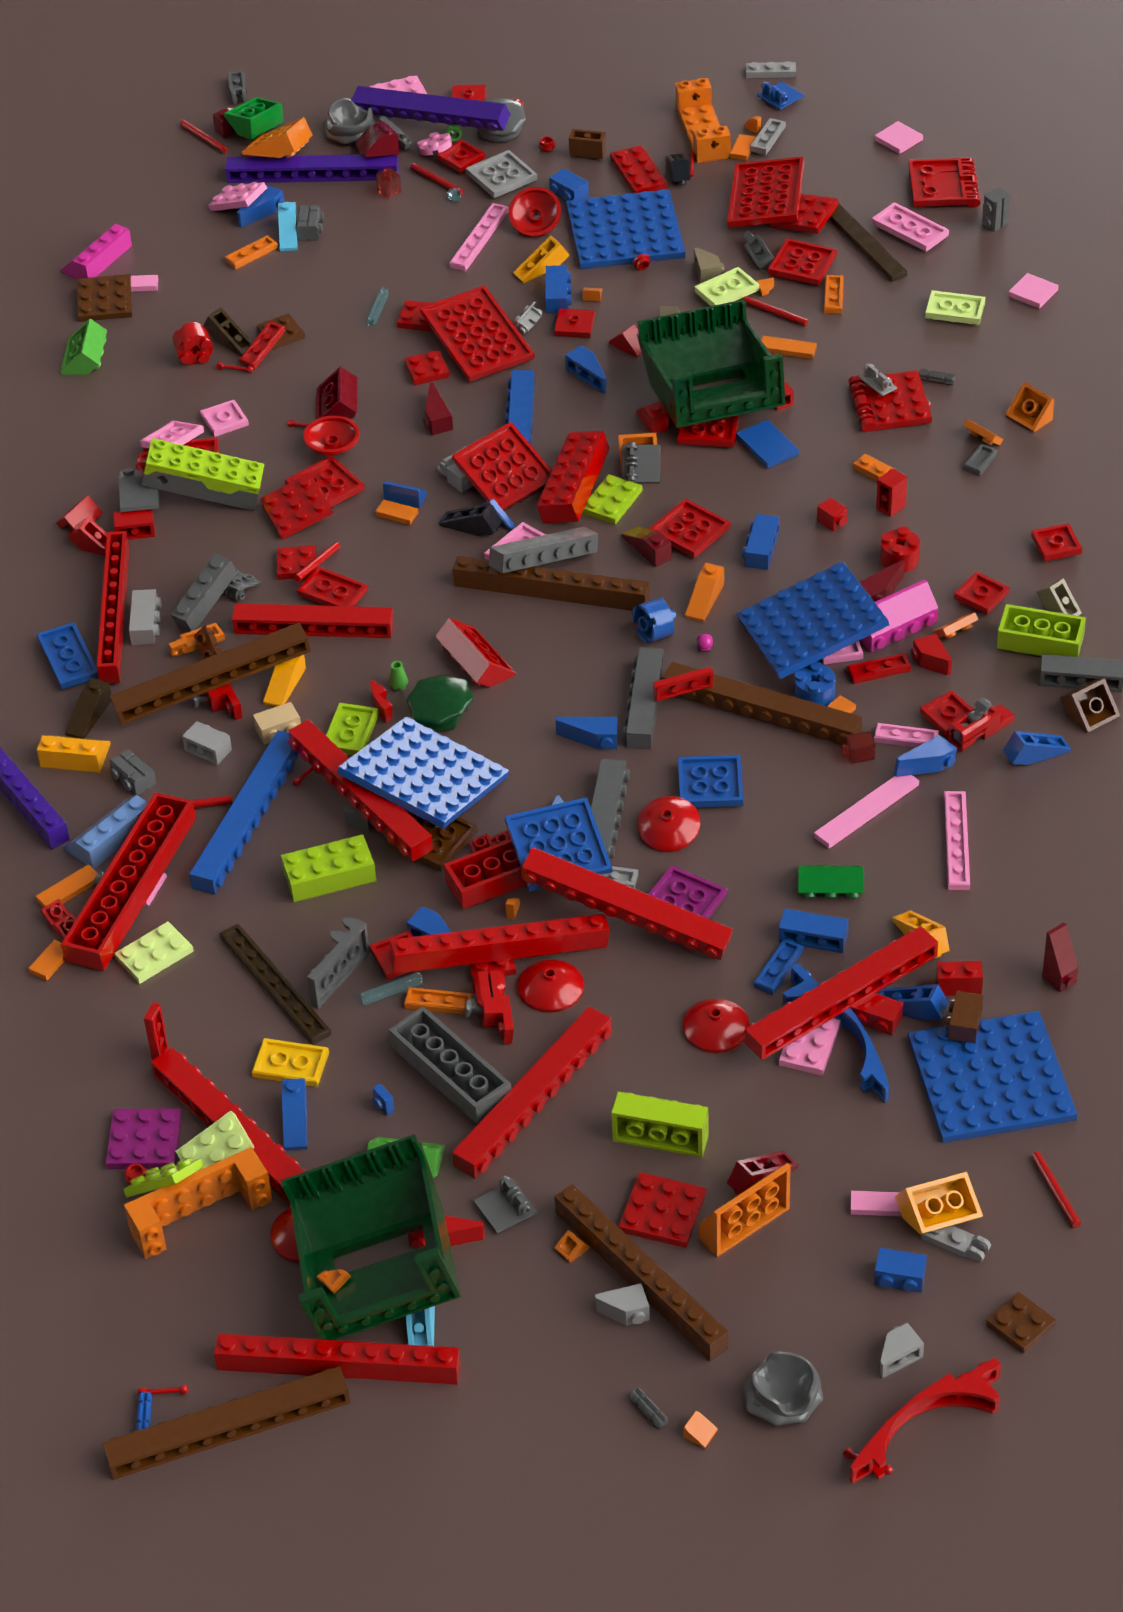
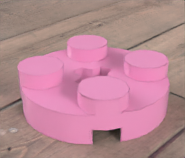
M434 132L429 135V138L420 140L417 144L421 155H433L432 151L438 150V153L450 148L452 140L449 133L439 135L438 132Z

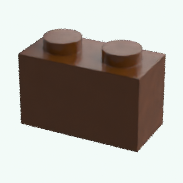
M572 129L569 136V156L603 159L606 151V132Z
M962 991L956 992L955 1000L951 999L949 1012L952 1013V1016H947L945 1029L949 1030L950 1040L976 1044L984 995Z

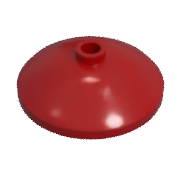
M530 187L522 190L513 198L509 206V219L512 226L520 234L528 237H539L551 232L561 217V206L558 198L550 190L542 187Z
M343 416L318 418L312 421L303 433L304 443L311 451L328 456L339 455L349 451L357 444L360 438L358 425L353 420Z
M664 796L649 802L641 810L637 820V830L641 840L651 849L660 852H675L686 848L696 839L701 826L700 816L696 807L688 800L677 796Z
M548 959L538 961L528 966L518 980V993L521 1000L530 1008L540 1012L552 1013L566 1010L579 1001L584 991V980L580 971L572 964L562 960Z
M707 999L696 1003L686 1012L682 1028L685 1038L695 1048L709 1053H723L737 1048L745 1041V1029L748 1028L750 1023L746 1012L736 1003L725 999Z
M290 1207L283 1211L273 1222L270 1233L271 1242L275 1251L282 1258L300 1263Z

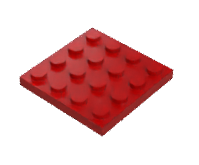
M512 422L453 454L451 458L486 501L494 499L503 511L543 489L552 472V469Z

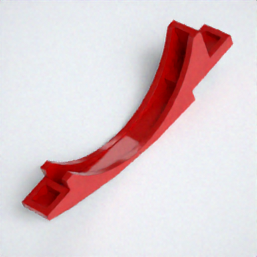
M995 1357L988 1362L980 1363L976 1369L969 1373H962L957 1379L949 1373L917 1394L888 1419L861 1450L850 1466V1483L854 1484L871 1473L878 1480L884 1477L885 1454L891 1439L907 1421L923 1412L950 1406L970 1407L991 1414L998 1411L1000 1395L993 1389L990 1383L999 1379L1001 1363Z

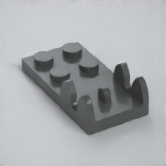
M346 917L342 919V923L345 928L350 930L349 932L331 931V939L337 945L328 955L322 958L318 966L312 969L307 976L311 1006L319 1009L370 953L367 923L356 918Z

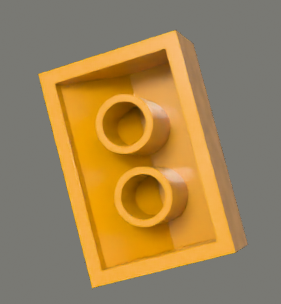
M42 735L37 748L40 767L100 773L111 743L105 740Z
M967 1172L909 1187L895 1196L902 1218L919 1234L983 1217Z

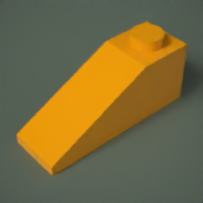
M550 235L513 274L523 283H526L545 274L546 266L561 265L570 255Z
M304 655L275 665L263 700L264 705L277 707L286 703L306 669Z
M911 910L892 917L893 922L904 935L920 926L938 941V953L935 958L950 951L945 926Z

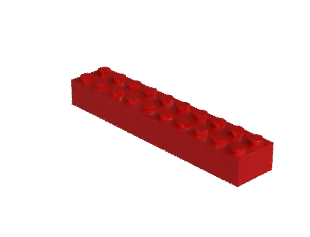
M157 792L153 794L62 941L61 948L65 962L105 971L114 953L119 948L197 817L192 800Z

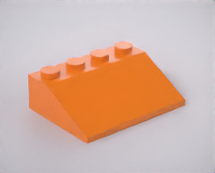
M302 117L260 135L242 151V154L275 158L286 156V158L295 155V152L299 151L300 148L304 147V144L308 143V139L313 135L305 118Z
M788 1163L710 1214L699 1225V1240L718 1257L789 1210L791 1166Z

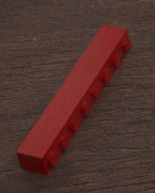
M235 603L232 624L234 634L268 635L300 623L306 636L392 638L394 616L393 607Z

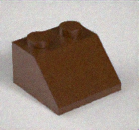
M1105 678L1093 680L1060 697L1067 715L1086 733L1121 716Z

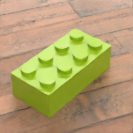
M1006 604L998 629L997 649L1038 656L1046 654L1078 657L1084 638L1086 617Z
M363 834L281 855L283 873L294 902L376 881L375 864Z
M617 1093L611 1113L613 1142L703 1158L709 1136L708 1107L635 1095L633 1093Z

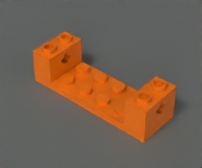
M699 78L697 80L676 82L675 106L692 151L695 153L697 163L729 159L731 135L727 126H720L713 109L712 87L709 79Z
M253 1148L245 1149L191 1174L176 1184L157 1189L124 1204L130 1234L145 1259L156 1256L162 1251L167 1250L162 1226H167L177 1219L189 1216L193 1212L208 1207L225 1197H230L239 1191L251 1210L273 1201L268 1172Z

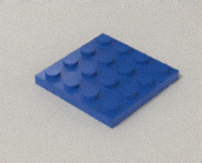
M587 797L505 816V823L521 868L531 848L534 847L600 875L612 872L613 868ZM526 882L529 892L543 889L541 886Z

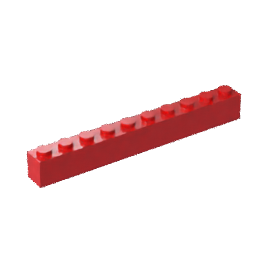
M127 531L107 532L97 670L99 680L109 684L120 683L130 550Z
M309 719L288 730V744L293 751L296 750L301 755V758L313 767L317 774L320 773L329 785L335 787L339 795L345 797L354 809L357 808L363 818L367 821L369 820L378 832H382L388 842L394 844L403 856H407L414 862L433 850L432 835L407 811L337 773L338 767L347 761L349 757Z
M534 847L531 848L522 865L521 879H524L529 884H536L548 892L558 893L568 900H575L590 909L604 912L609 917H616L629 925H636L648 933H655L670 942L682 944L687 949L704 953L709 958L721 960L731 941L732 928Z
M605 914L392 939L390 940L389 959L393 973L396 974L608 947L610 928Z
M922 926L909 931L906 935L890 942L889 945L881 950L873 952L864 960L856 962L854 966L839 972L835 977L822 982L813 990L805 992L796 1000L786 1003L774 1013H769L757 1023L749 1025L745 1029V1044L761 1060H764L937 957L938 941Z
M589 1006L452 1152L453 1166L474 1179L481 1172L484 1173L494 1158L502 1154L507 1144L515 1140L520 1130L529 1125L532 1117L537 1112L542 1111L545 1103L550 1098L556 1096L559 1088L564 1083L569 1082L572 1074L577 1069L582 1068L586 1059L598 1050L599 1045L611 1036V1017Z
M171 1047L151 1061L153 1076L207 1127L229 1111L235 1113L255 1147L253 1150L268 1172L270 1187L291 1206L282 1188L281 1180L306 1172L300 1167L298 1161L294 1157L290 1158L279 1143L275 1144L265 1130L261 1131L251 1117H246L237 1104L230 1102L228 1096L223 1091L215 1088L212 1080L206 1079L197 1066H192L183 1053H178Z
M218 1333L214 1351L217 1370L311 1376L326 1369L340 1366L344 1378L458 1385L461 1366L460 1352L457 1347Z

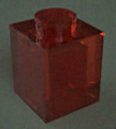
M388 168L376 174L377 191L388 199L401 193L400 175L397 172Z
M870 731L846 735V744H843V752L845 756H848L851 764L875 760L876 745Z

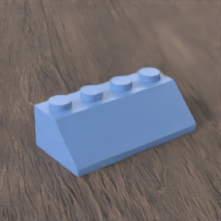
M138 795L124 800L64 846V850L84 864H89L93 869L120 849L148 802Z

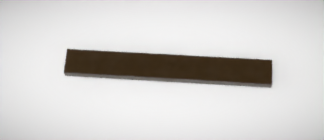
M839 204L829 219L891 281L906 277L907 270Z
M239 923L220 933L224 943L312 1045L331 1035L330 1028Z

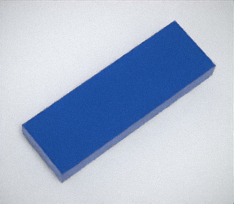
M783 939L754 981V988L774 995L790 972L791 967L794 966L803 953L804 946Z

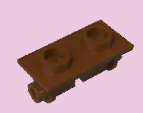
M206 625L194 635L203 659L222 652L220 648L215 647L218 645L214 631L207 628Z

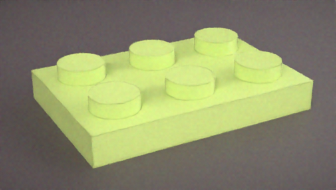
M739 267L695 286V293L710 306L737 301L759 291V284Z
M932 290L925 318L980 325L986 297Z
M167 921L115 952L114 955L115 959L128 973L141 984L194 952L193 946Z
M229 1111L175 1152L180 1160L190 1158L193 1161L201 1158L204 1165L201 1169H204L250 1147L254 1149L255 1147L235 1113Z

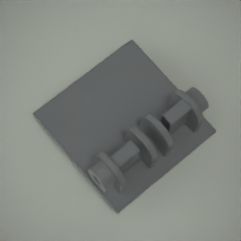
M635 442L622 444V479L631 482L660 483V445H636Z
M236 569L237 574L222 594L239 601L245 597L244 589L261 584V581L254 579L252 575L240 573Z
M503 1176L499 1180V1188L474 1200L476 1206L497 1234L538 1213L516 1182L507 1176Z

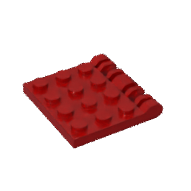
M973 158L909 160L908 166L914 207L967 205L970 208L980 206L981 202Z
M918 370L885 374L886 377L892 380L897 389L884 396H881L859 378L860 375L851 376L848 379L862 431L870 432L932 423L931 411Z

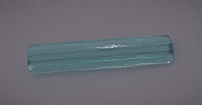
M380 288L366 319L368 325H376L389 296L388 288Z
M416 972L362 992L360 994L361 1001L364 1005L408 990V987L414 988L422 985L423 978L420 972Z

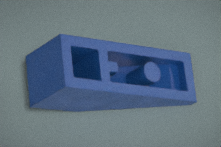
M266 185L267 189L248 207H242L237 212L239 227H244L275 214L278 211V203L285 202L283 190Z
M580 345L565 355L566 370L603 394L607 392L606 377L595 354L591 350Z
M555 717L557 735L595 749H617V717Z
M1014 731L1003 749L1008 760L1015 765H1030L1068 753L1071 750L1061 735Z
M938 735L896 758L893 775L898 777L940 772L954 764L957 747Z
M423 906L407 922V931L410 930L413 937L451 932L439 914Z
M938 984L883 988L879 992L880 995L903 1002V1015L919 1020L942 1019L949 1005Z
M305 1078L282 1080L284 1150L307 1149V1090Z

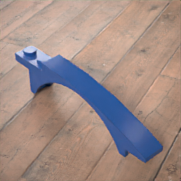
M799 963L791 967V982L795 986L783 992V1006L820 985V983H817L812 978L811 973ZM850 1008L834 1017V1019L841 1020V1025L853 1034L863 1050L865 1063L860 1073L862 1078L860 1089L863 1092L872 1089L886 1103L889 1100V1084L884 1068L870 1037Z

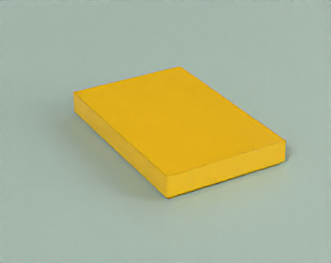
M264 1038L252 1070V1077L281 1082L284 1079L305 1078L307 1086L318 1087L329 1055V1048Z

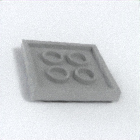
M510 150L466 168V174L493 198L538 180L537 173Z

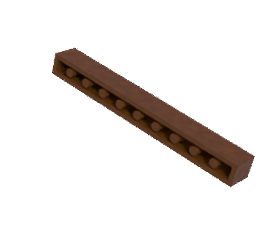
M457 556L452 569L453 582L456 587L633 611L635 606L650 600L649 582L536 566L501 573L489 566V560Z
M296 623L112 694L110 698L121 725L309 653L311 649L308 637L300 623Z
M672 662L663 675L662 680L699 669ZM714 673L713 686L678 695L688 700L852 748L862 732V716Z
M571 1184L554 1196L555 1213L631 1286L641 1283L647 1301L709 1361H712L728 1349V1331L574 1184Z
M340 1366L333 1369L329 1368L311 1376H303L298 1380L279 1384L274 1388L254 1392L246 1397L232 1399L218 1406H210L193 1414H185L168 1422L164 1421L146 1429H139L131 1434L111 1438L109 1441L103 1442L113 1480L349 1404V1389Z

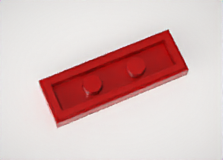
M269 321L239 359L240 363L247 367L252 366L255 370L286 331L285 327Z
M905 653L847 666V673L853 684L911 671V665Z
M710 666L653 682V697L655 701H660L713 686V670Z
M152 1002L143 1018L152 1060L169 1048L161 1005Z

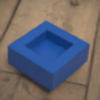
M380 1083L374 1086V1098H372L375 1107L378 1110L381 1109L387 1116L395 1112L391 1094Z

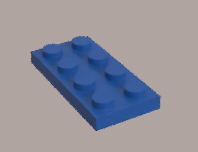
M75 622L37 634L39 644L61 689L87 682L91 678H99L97 667Z

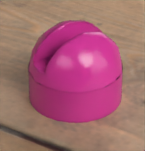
M702 634L697 637V646L700 650L706 652L712 648L713 638L711 635Z

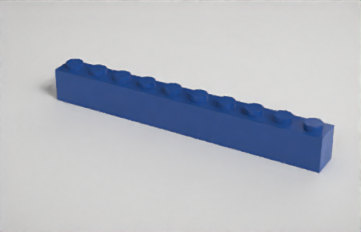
M279 730L276 732L189 874L192 889L215 895L219 887L223 886L228 872L232 871L236 859L242 855L245 844L251 840L254 829L259 827L262 816L268 812L271 801L277 797L280 786L284 785L286 776L289 771L293 770L297 758L301 757L296 750L293 751L288 744L289 734L287 732Z

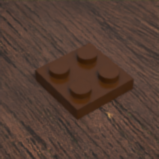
M289 313L269 320L284 326L286 329L272 350L305 338L304 331ZM269 321L257 325L259 334Z
M1018 1291L987 1319L986 1326L1024 1354L1055 1326L1056 1319Z

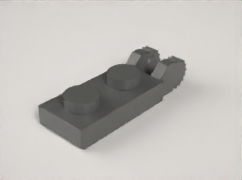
M244 70L227 72L233 104H237V96L241 95L242 101L245 103L247 101V89Z

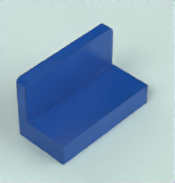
M387 481L383 483L384 500L420 508L427 497L426 490Z

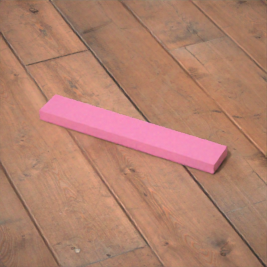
M491 204L449 262L450 268L466 271L509 212L508 206Z
M912 775L894 776L815 831L814 838L828 849L919 786V780Z
M944 791L948 890H970L966 792Z

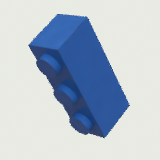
M567 265L546 266V313H558L559 308L568 309V305H571V272H567Z
M756 514L755 521H751V534H747V547H743L742 551L745 567L769 569L779 534L780 517Z
M784 908L779 925V942L787 939L804 947L843 953L848 937L849 919Z

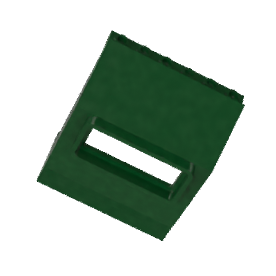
M744 299L637 321V338L650 385L677 428L785 406L783 356L781 353L771 355L747 320L746 302ZM741 376L746 378V380L693 391V387Z
M415 1134L281 1180L282 1188L291 1204L304 1293L299 1294V1300L322 1340H336L461 1297L444 1209L422 1143H419ZM423 1229L425 1246L348 1272L351 1277L335 1294L317 1279V1276L323 1271L336 1270L335 1258L408 1234L409 1231Z

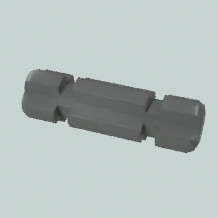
M923 368L919 371L921 380L929 379V381L946 382V384L953 385L955 382V374L952 373L945 374V372L930 370L929 372L928 369Z
M636 1388L630 1393V1399L636 1405L639 1404L638 1408L649 1420H653L652 1423L657 1428L661 1429L667 1425V1416L663 1412H659L660 1409L648 1396H645L641 1388Z

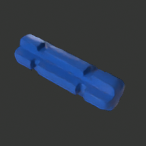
M140 1392L138 1395L139 1404L137 1406L136 1430L149 1428L151 1421V1393Z

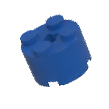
M662 597L639 604L633 608V623L637 622L638 629L635 630L643 642H654L674 635L676 613L673 609L669 608Z
M816 661L795 672L794 694L796 698L824 706L834 701L836 675L830 668Z

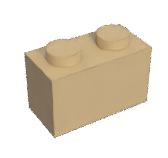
M291 702L253 715L255 730L264 745L271 742L278 730L288 733V730L301 723L300 716Z

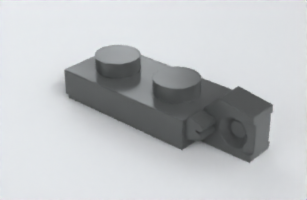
M386 117L379 118V122H386L398 134L399 147L405 150L413 147V140L410 137H406V134Z
M749 230L743 234L748 241L744 245L756 265L762 269L774 259V256L758 234L754 236Z

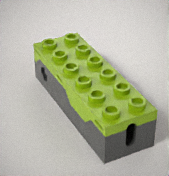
M152 438L149 451L138 454L136 469L144 475L142 486L254 511L264 464Z

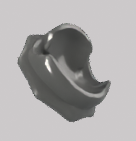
M347 98L333 101L328 108L327 118L323 122L327 139L341 144L356 142L370 125H375L371 108L365 111Z
M508 98L483 100L506 104L511 115L504 131L478 129L482 139L494 143H504L518 137L526 120L522 104Z
M771 1352L742 1386L747 1411L776 1426L806 1422L823 1401L820 1376L814 1366L804 1357L790 1352Z

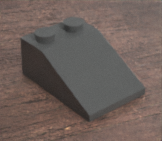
M132 468L124 469L122 472H119L120 512L158 509L160 489L142 486L144 475L139 470Z

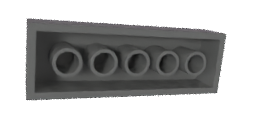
M424 1006L389 1029L391 1048L477 1125L511 1090V1083Z

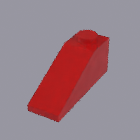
M445 1215L451 1246L484 1240L483 1222ZM423 1229L408 1232L409 1246L420 1248L426 1245Z

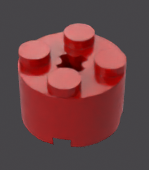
M197 322L183 324V327L179 330L177 329L172 337L180 361L183 364L189 365L207 363L213 351V344L208 331L202 324Z
M905 526L882 534L880 562L882 566L887 568L900 560H904V573L915 569L920 558L919 537Z

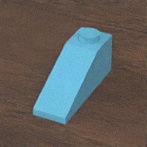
M296 202L278 203L280 252L298 251Z
M435 1306L407 1315L408 1345L434 1346Z

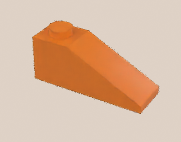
M705 563L696 581L685 618L704 623L724 586V567Z

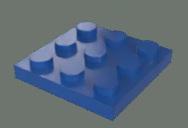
M740 755L678 757L679 793L681 798L688 800L695 807L743 806Z

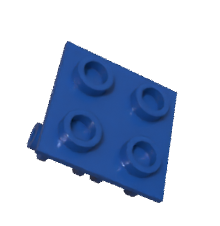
M783 81L774 86L769 82H763L761 85L762 92L757 94L758 97L779 110L805 97L804 94Z

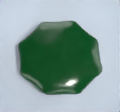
M441 674L419 680L406 701L413 720L425 727L431 728L435 732H445L456 728L461 716L468 710V706L473 700V695L467 680Z

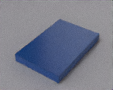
M768 419L736 433V438L767 469L799 455V449Z

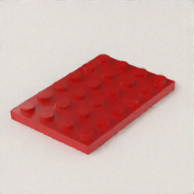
M804 156L736 163L727 217L728 228L798 221L805 163Z
M485 285L420 307L421 315L469 382L535 359V353Z

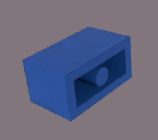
M564 168L549 177L550 191L566 201L585 199L589 196V182Z
M879 1248L874 1285L922 1293L927 1255Z

